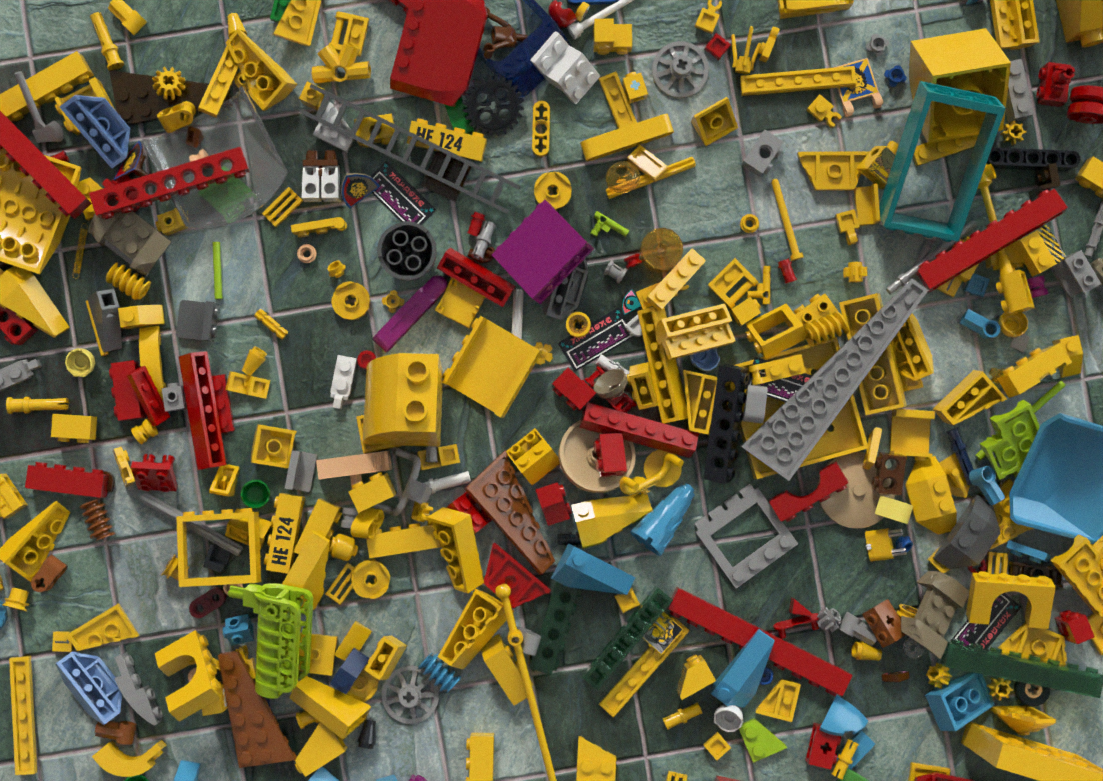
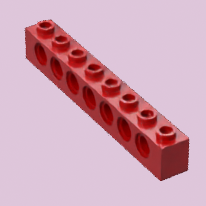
M240 146L90 192L89 196L96 216L105 220L114 217L115 213L122 212V214L132 212L133 208L141 206V208L151 206L152 202L157 200L164 202L177 194L179 196L187 195L190 193V190L196 188L198 190L206 189L212 183L218 185L226 183L227 179L235 177V179L245 177L246 173L250 171ZM227 162L231 163V170H222L223 164ZM207 168H211L214 171L210 177H205L203 174ZM188 174L195 176L191 183L185 182V177ZM169 180H175L176 184L173 188H166V183ZM150 186L157 187L154 194L147 193V189ZM136 191L138 194L137 198L129 200V193ZM113 197L118 198L116 206L109 205V201Z

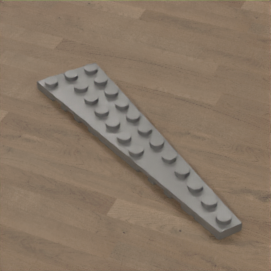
M914 279L908 281L741 447L790 481L923 299L928 289Z

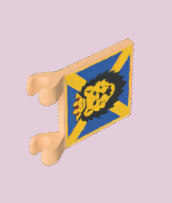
M868 58L837 66H855L856 86L837 88L845 117L852 116L854 113L852 101L871 96L875 109L883 105V99L878 91Z

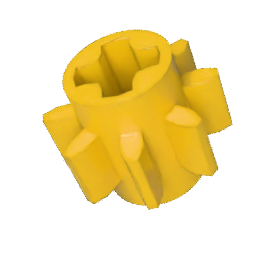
M1013 120L1010 125L1007 123L1004 125L1005 131L1000 133L1005 139L1004 143L1008 141L1013 146L1016 144V140L1018 142L1024 140L1022 135L1026 131L1022 128L1023 123L1016 124L1015 120Z
M849 262L848 267L843 268V277H848V282L851 283L863 282V277L868 276L867 267H863L862 262Z
M936 663V666H929L926 674L930 679L928 683L940 689L942 685H949L948 682L952 677L948 672L950 668L940 663Z
M1001 675L998 676V679L991 677L992 681L987 685L991 689L989 695L992 697L996 695V699L1001 701L1002 697L1009 698L1008 694L1010 691H1013L1009 686L1011 681L1008 679L1004 680V677Z

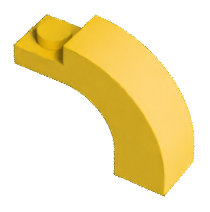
M112 740L95 753L92 758L101 768L113 775L132 777L140 775L157 763L154 760L164 753L162 749L167 745L163 740H160L143 755L130 756L123 753Z

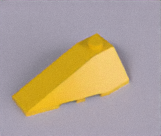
M53 502L0 548V560L31 582L46 560L50 550H53L55 546L53 543L57 535L61 533L70 511L59 502Z
M1028 705L991 707V711L1010 729L1017 732L1018 735H1030V732H1038L1056 723L1055 718Z

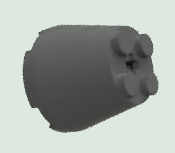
M403 221L384 231L378 242L377 254L382 267L389 275L399 280L410 281L421 278L430 271L436 260L437 248L433 236L424 226L416 222ZM413 251L414 255L406 256V254H410Z

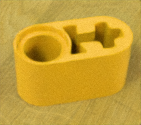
M368 508L359 512L351 525L352 537L373 539L383 524L384 511L382 509Z

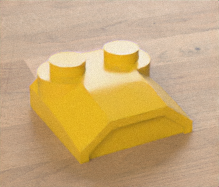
M257 424L251 452V463L289 468L297 431Z

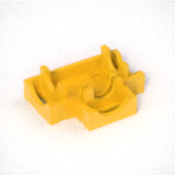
M1078 534L1068 551L1055 556L1050 561L1092 612L1103 619V536L1094 544H1090L1086 537Z

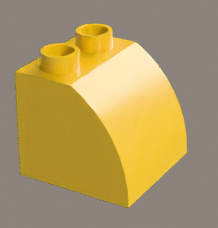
M986 28L911 41L909 81L912 99L914 100L919 82L923 81L994 96L1006 108L1011 62ZM931 101L922 132L928 143L978 135L986 112ZM1005 112L998 131L1004 129Z
M396 353L376 358L367 364L363 445L440 447L443 369L439 354Z

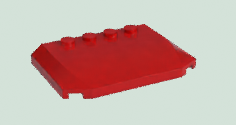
M410 0L390 77V89L454 107L460 97L464 96V93L468 91L467 86L470 84L488 17L484 0Z

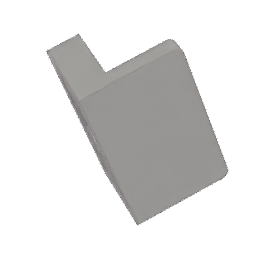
M292 450L285 489L311 491L317 454Z

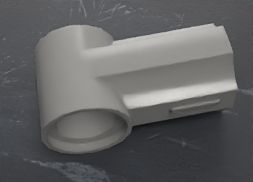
M846 612L838 629L872 646L877 641V638L869 625Z

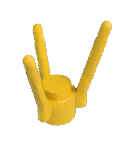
M753 26L749 28L744 56H739L738 60L735 35H731L732 67L739 74H750V71H753L761 43H758L752 59L748 57Z

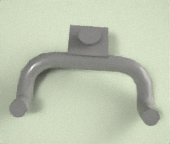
M395 447L393 450L394 455L413 462L411 474L396 508L382 503L372 506V508L382 509L385 513L392 516L401 514L409 499L421 504L426 503L432 492V488L428 487L429 485L417 481L421 466L420 458L416 454Z

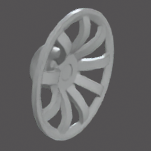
M684 41L672 42L661 48L656 54L652 65V74L656 85L665 94L677 98L689 97L697 93L706 83L709 73L708 61L704 53L694 44ZM685 46L683 55L678 56L674 47ZM689 48L696 51L699 55L689 59L687 57ZM668 49L673 57L672 61L661 57ZM702 59L704 70L692 67V64ZM658 62L670 66L667 70L657 72ZM691 73L703 75L699 85L694 81ZM672 74V77L665 86L658 78ZM676 78L679 79V93L669 90ZM685 78L694 87L691 91L684 92Z
M413 665L403 666L394 670L389 679L385 680L382 687V702L387 713L395 720L406 724L419 723L430 717L439 701L438 685L434 686L435 679L428 680L431 675L430 673L425 675L428 678L418 686L415 685L417 672L423 674L425 669L418 670V666ZM413 670L410 684H407L402 672ZM396 675L402 684V688L389 684ZM431 682L434 692L421 693L420 690ZM387 688L397 692L398 697L387 700ZM433 697L432 707L429 708L420 701L421 698ZM400 702L402 705L395 714L389 705ZM415 706H420L427 713L417 718ZM406 707L410 708L412 719L400 717Z

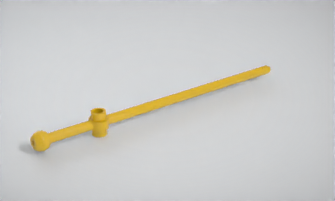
M501 584L496 587L495 593L501 599L509 627L508 642L514 646L548 780L557 781L521 646L523 634L516 627L509 600L511 589L507 584Z

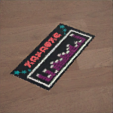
M387 161L371 175L380 185L372 194L401 222L411 221L422 225L436 211Z
M618 307L591 323L590 330L585 336L580 338L569 336L560 341L558 345L575 372L599 358L601 354H606L634 336L624 328L628 321Z
M755 357L753 365L770 361ZM764 369L759 370L760 377H766ZM751 372L747 385H752L751 380H753ZM803 373L756 386L767 387L768 397L786 402L812 375Z
M1006 593L999 595L992 604L989 625L969 623L967 620L951 639V642L977 662L1021 609V606Z

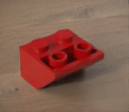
M467 492L446 507L470 514L474 534L492 521Z

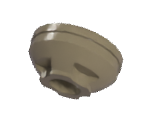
M612 369L602 374L594 383L593 388L600 398L614 399L624 393L628 380L623 370Z

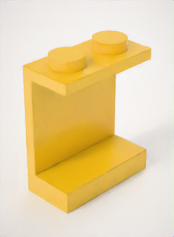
M893 409L889 453L902 454L906 456V460L907 456H913L916 461H926V457L932 458L933 454L929 453L930 421L935 419V411Z

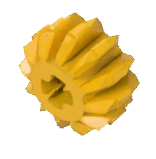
M163 67V73L157 70V76L152 78L154 82L152 86L154 90H157V95L161 96L164 94L165 100H167L168 96L175 100V94L181 97V90H185V85L183 84L185 83V78L181 77V72L177 71L174 73L173 67L170 68V71Z

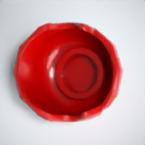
M554 0L548 7L551 21L560 28H566L577 20L574 12L570 8L562 9L561 5L563 3Z

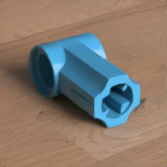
M970 309L966 310L959 323L978 333L983 339L994 338L1000 333V325L996 321H990ZM987 325L993 328L992 335L986 332L985 328Z
M984 466L972 470L969 479L973 485L979 486L991 506L1002 501L1005 495L995 481L996 473L994 469L990 466Z

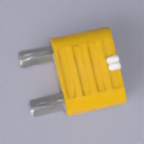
M886 528L865 532L866 547L871 562L894 559L895 556L907 554V552H902L906 551L905 548L893 549L891 537L902 536L903 533H897L903 532L902 529L890 530Z

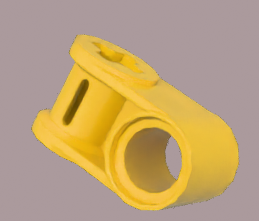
M185 101L173 107L163 109L157 114V118L165 131L172 133L192 123L196 108L193 103Z

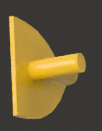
M953 453L939 462L946 474L951 494L967 498L970 485H967L957 457Z

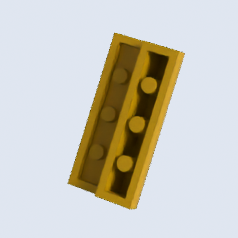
M990 0L996 43L1001 49L1017 50L1040 42L1033 0Z
M725 304L664 318L656 326L658 346L663 345L668 360L730 345L736 341L729 326L732 319Z

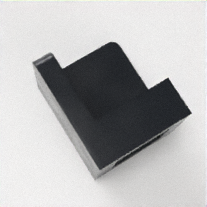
M215 543L211 544L203 567L221 573L225 572L231 552Z

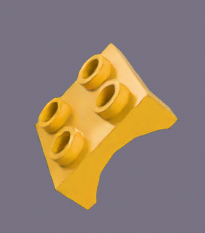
M451 277L448 287L435 311L470 329L486 297Z

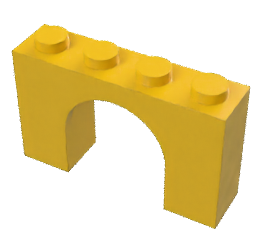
M983 571L972 573L966 616L969 623L989 625L992 604L995 599L1003 593L1015 591L1027 596L1024 619L1028 628L1048 629L1056 587L1052 579L1046 576L1029 577L1023 574L1012 576L1006 573L989 574Z
M196 630L155 653L158 668L168 677L189 665L197 664L195 675L191 681L181 689L165 697L169 713L179 722L221 698L219 692L221 686L215 677V674H217L216 669L211 663L213 657L207 648V645H209L208 640Z

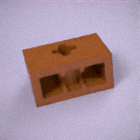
M888 599L862 614L882 648L906 635L901 631V619Z

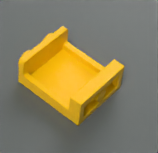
M96 77L88 80L89 85L64 98H54L57 103L55 107L58 113L63 115L66 120L64 121L66 129L69 132L72 131L77 136L81 132L61 110L60 106L74 95L105 98L114 108L101 81Z

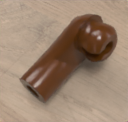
M487 247L483 260H477L471 256L473 249L469 250L467 257L484 264L494 259L492 254L495 252V249Z

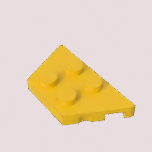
M870 151L798 152L797 157L815 191H853L862 175L856 168Z
M1025 622L996 649L997 652L1063 678H1069V673L1066 669L1067 654L1064 649L1066 646L1065 636L1047 629L1028 628Z
M578 736L576 781H615L616 756L603 750L598 745L587 741L584 737Z

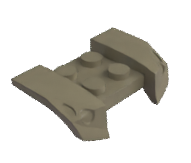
M114 197L109 201L110 206L118 204V200ZM133 211L122 214V212L115 213L114 217L105 220L94 214L88 228L101 246L104 245L106 240L133 260L129 266L133 271L145 276L171 244L170 240Z
M928 571L917 581L918 584L927 587L914 618L901 616V631L935 657L941 659L948 644L944 636L956 608H963L969 595V590L957 580L944 573Z

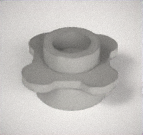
M873 34L871 36L872 40L866 45V49L874 52L876 56H882L883 50L888 46L889 42L884 37Z

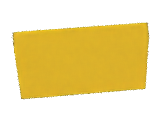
M355 621L334 653V656L345 661L353 648L361 650L372 631L358 621Z

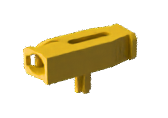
M777 0L780 19L848 10L853 5L854 0Z

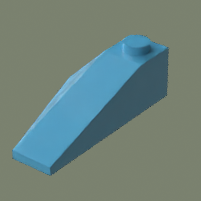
M569 543L551 579L570 588L624 595L628 594L636 578Z
M758 629L713 683L711 695L727 706L735 705L744 708L757 692L775 640Z

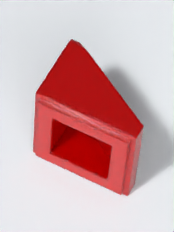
M791 597L790 613L808 617L812 616L809 610Z

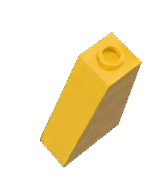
M305 676L300 681L298 680L296 687L290 695V699L342 739L346 738L366 720L371 709L370 705L308 676Z

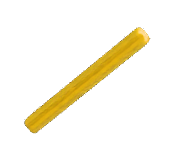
M689 157L668 165V170L657 181L694 168L696 166L694 158ZM644 174L607 188L606 194L611 199L654 183V181Z

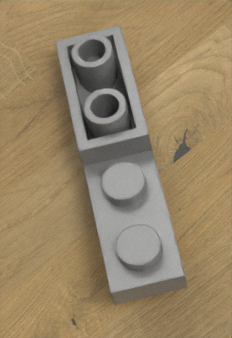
M125 652L114 657L121 673L120 676L114 679L129 705L152 725L163 721L162 710L159 706L157 707L154 700L156 699L155 693L149 685L141 687V678L138 673H135L133 668L134 661L131 655Z

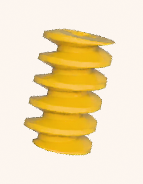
M116 262L108 271L106 282L112 283L115 288L119 287L121 292L125 291V294L131 296L134 300L142 299L148 292L151 282L148 281L144 284V277L137 280L138 273H134L131 276L132 269L129 268L125 272L126 265L123 264L118 267V262Z
M839 312L821 317L819 320H813L811 323L807 322L804 325L806 341L811 347L814 346V340L818 345L821 344V338L824 342H827V335L834 339L835 333L839 337L842 336V330L845 334L849 333L848 324Z

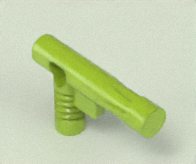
M596 211L593 216L598 221L590 232L591 235L597 237L601 231L600 229L609 232L612 228L621 235L627 236L628 229L600 212ZM603 217L606 221L601 222L600 218Z

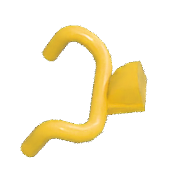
M666 454L663 466L658 473L647 479L639 476L631 479L629 477H622L619 481L620 490L624 494L632 495V497L641 493L642 497L651 492V490L648 491L650 487L666 476L671 462L681 467L684 461L673 454Z

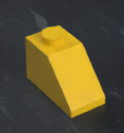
M137 305L118 308L121 328L133 329L165 324L162 305Z
M1079 335L1052 341L1053 345L1061 343L1072 361L1071 364L1059 368L1061 378L1081 374L1083 350Z

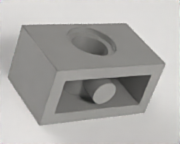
M764 130L741 165L759 177L763 173L767 174L773 166L770 163L774 157L778 158L783 151L781 146L784 142L767 130ZM764 150L768 153L769 157L766 159L762 158L759 152Z

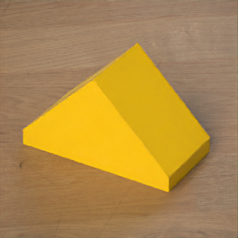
M229 464L220 466L209 493L228 497L234 496L240 467Z

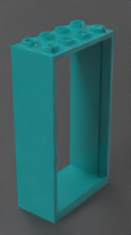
M923 81L919 82L879 204L880 220L886 229L891 231L899 229L911 235L918 233L926 238L938 237L945 242L959 241L1006 109L996 97ZM931 101L986 112L948 223L894 213Z

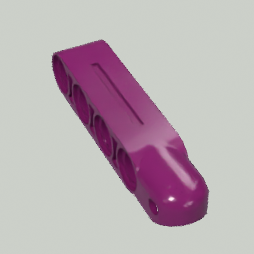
M441 275L431 277L375 334L372 340L386 353L391 350L445 293L448 287L446 279Z

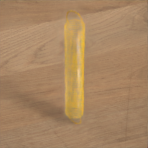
M81 229L79 233L81 263L79 261V250L77 246L76 260L78 266V273L81 271L82 267V257L84 254L85 241L88 233L87 229H83L84 247L82 244ZM74 263V266H73V273L76 272V270H75V263Z

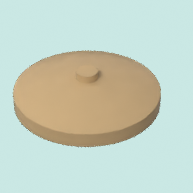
M581 420L574 423L564 434L558 452L559 463L567 479L576 487L591 493H605L620 487V479L622 477H629L635 465L636 454L633 442L623 440L627 466L625 474L623 476L600 477V471L596 469L598 455L594 451V441L599 438L601 433L579 428Z
M853 452L835 457L826 464L828 466L837 461L849 483L846 484L847 488L839 493L834 491L829 494L830 498L821 502L820 506L831 520L848 528H866L878 523L884 518L875 514L880 495L891 499L895 497L893 494L878 493L874 490L872 479L873 476H876L877 468L874 465L870 470L862 467L865 456L864 452ZM890 478L884 480L883 487H888L891 484Z

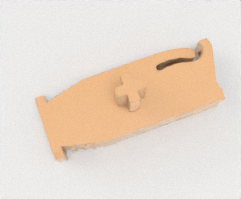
M390 451L316 460L318 480L350 476L351 486L362 481V474L392 470Z

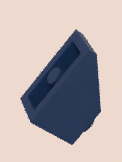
M353 648L330 685L347 694L366 666L369 657Z

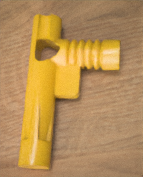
M763 266V283L757 284V291H747V298L763 299V305H770L771 266ZM764 292L768 293L767 298L762 295Z

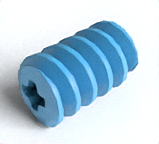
M431 652L417 669L425 668L423 675L430 673L431 675L428 680L436 679L434 686L441 684L442 686L439 691L447 690L446 693H448L457 684L461 676L453 677L455 670L448 672L450 666L448 664L442 666L444 661H437L439 654L431 655Z

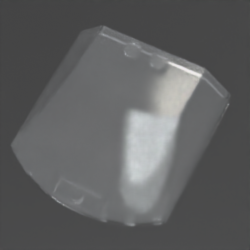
M243 86L239 87V91L231 99L223 103L217 118L203 113L194 118L190 125L179 128L172 133L141 141L157 172L190 162L189 156L192 154L197 155L202 149L211 156L241 146L250 171L246 173L245 177L238 179L232 177L223 184L217 185L212 183L203 190L196 188L190 190V193L184 196H179L178 194L171 196L186 227H220L251 215L274 196L288 174L268 131ZM188 126L200 129L204 136V140L198 148L185 144ZM229 162L222 166L224 171H229L232 168V164ZM207 168L203 174L205 177H210L214 171L211 168ZM188 174L185 177V182L191 183L195 176ZM169 180L166 183V188H173L176 184L175 180Z

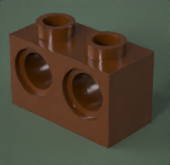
M879 452L874 464L875 468H877L876 476H873L872 487H874L876 492L902 495L906 456ZM893 459V466L886 468V461ZM890 478L891 484L888 487H883L884 480Z

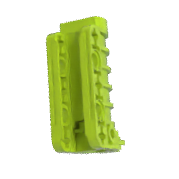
M250 583L246 588L231 585L228 591L229 597L242 599L243 606L254 608L253 613L258 614L255 691L262 697L277 699L282 693L291 692L296 687L298 679H303L309 673L313 595L307 589L276 583L264 584L263 586ZM302 595H304V598L307 599V601L304 602L303 607H301L303 605V599L300 598ZM301 613L306 616V621L301 620ZM301 629H302V634L305 635V636L302 638V642H300V641H301V634H300ZM299 648L304 651V656H299ZM300 662H302L300 668L301 670H304L302 673H300V670L298 669Z

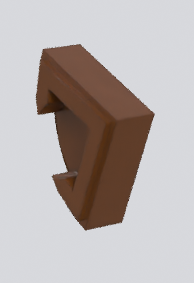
M909 671L881 674L882 681L901 682L910 678Z

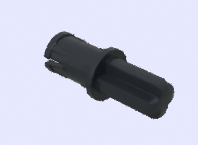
M578 532L576 534L557 535L558 545H568V543L576 545V547L582 545Z

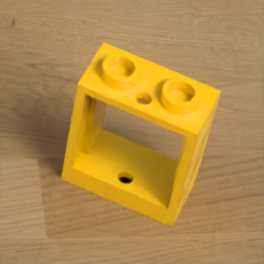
M787 303L746 323L747 332L745 334L750 343L754 342L753 345L758 354L761 353L765 359L807 339L803 324ZM784 321L790 328L766 341H763L759 335Z

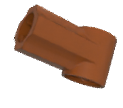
M110 720L105 725H102L100 722H97L95 736L113 739L119 744L131 745L134 741L137 724L130 721L116 722Z

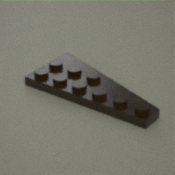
M109 70L116 111L128 126L158 121L157 114L160 111L185 101L193 103L196 113H201V111H198V107L209 85L207 83L185 81L183 83L185 90H181V97L175 94V100H172L171 96H168L167 100H165L164 94L158 96L157 90L153 89L152 85L154 82L152 78L155 76ZM230 89L221 109L233 107Z

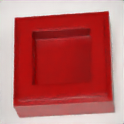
M716 33L704 50L719 61L731 44Z

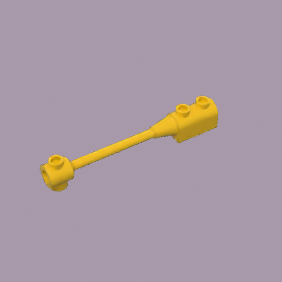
M986 163L977 189L981 191L989 223L997 220L988 186L992 183V179L996 178V172L992 164L988 165ZM1004 248L998 252L1000 282L996 283L998 293H1003L1005 300L1001 301L1002 309L1004 312L1008 311L1009 315L1034 309L1025 272L1021 270L1015 271Z

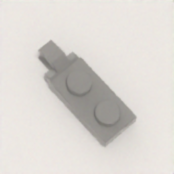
M25 359L0 369V392L30 379L34 375L32 371L42 367L40 361L35 359L28 362Z

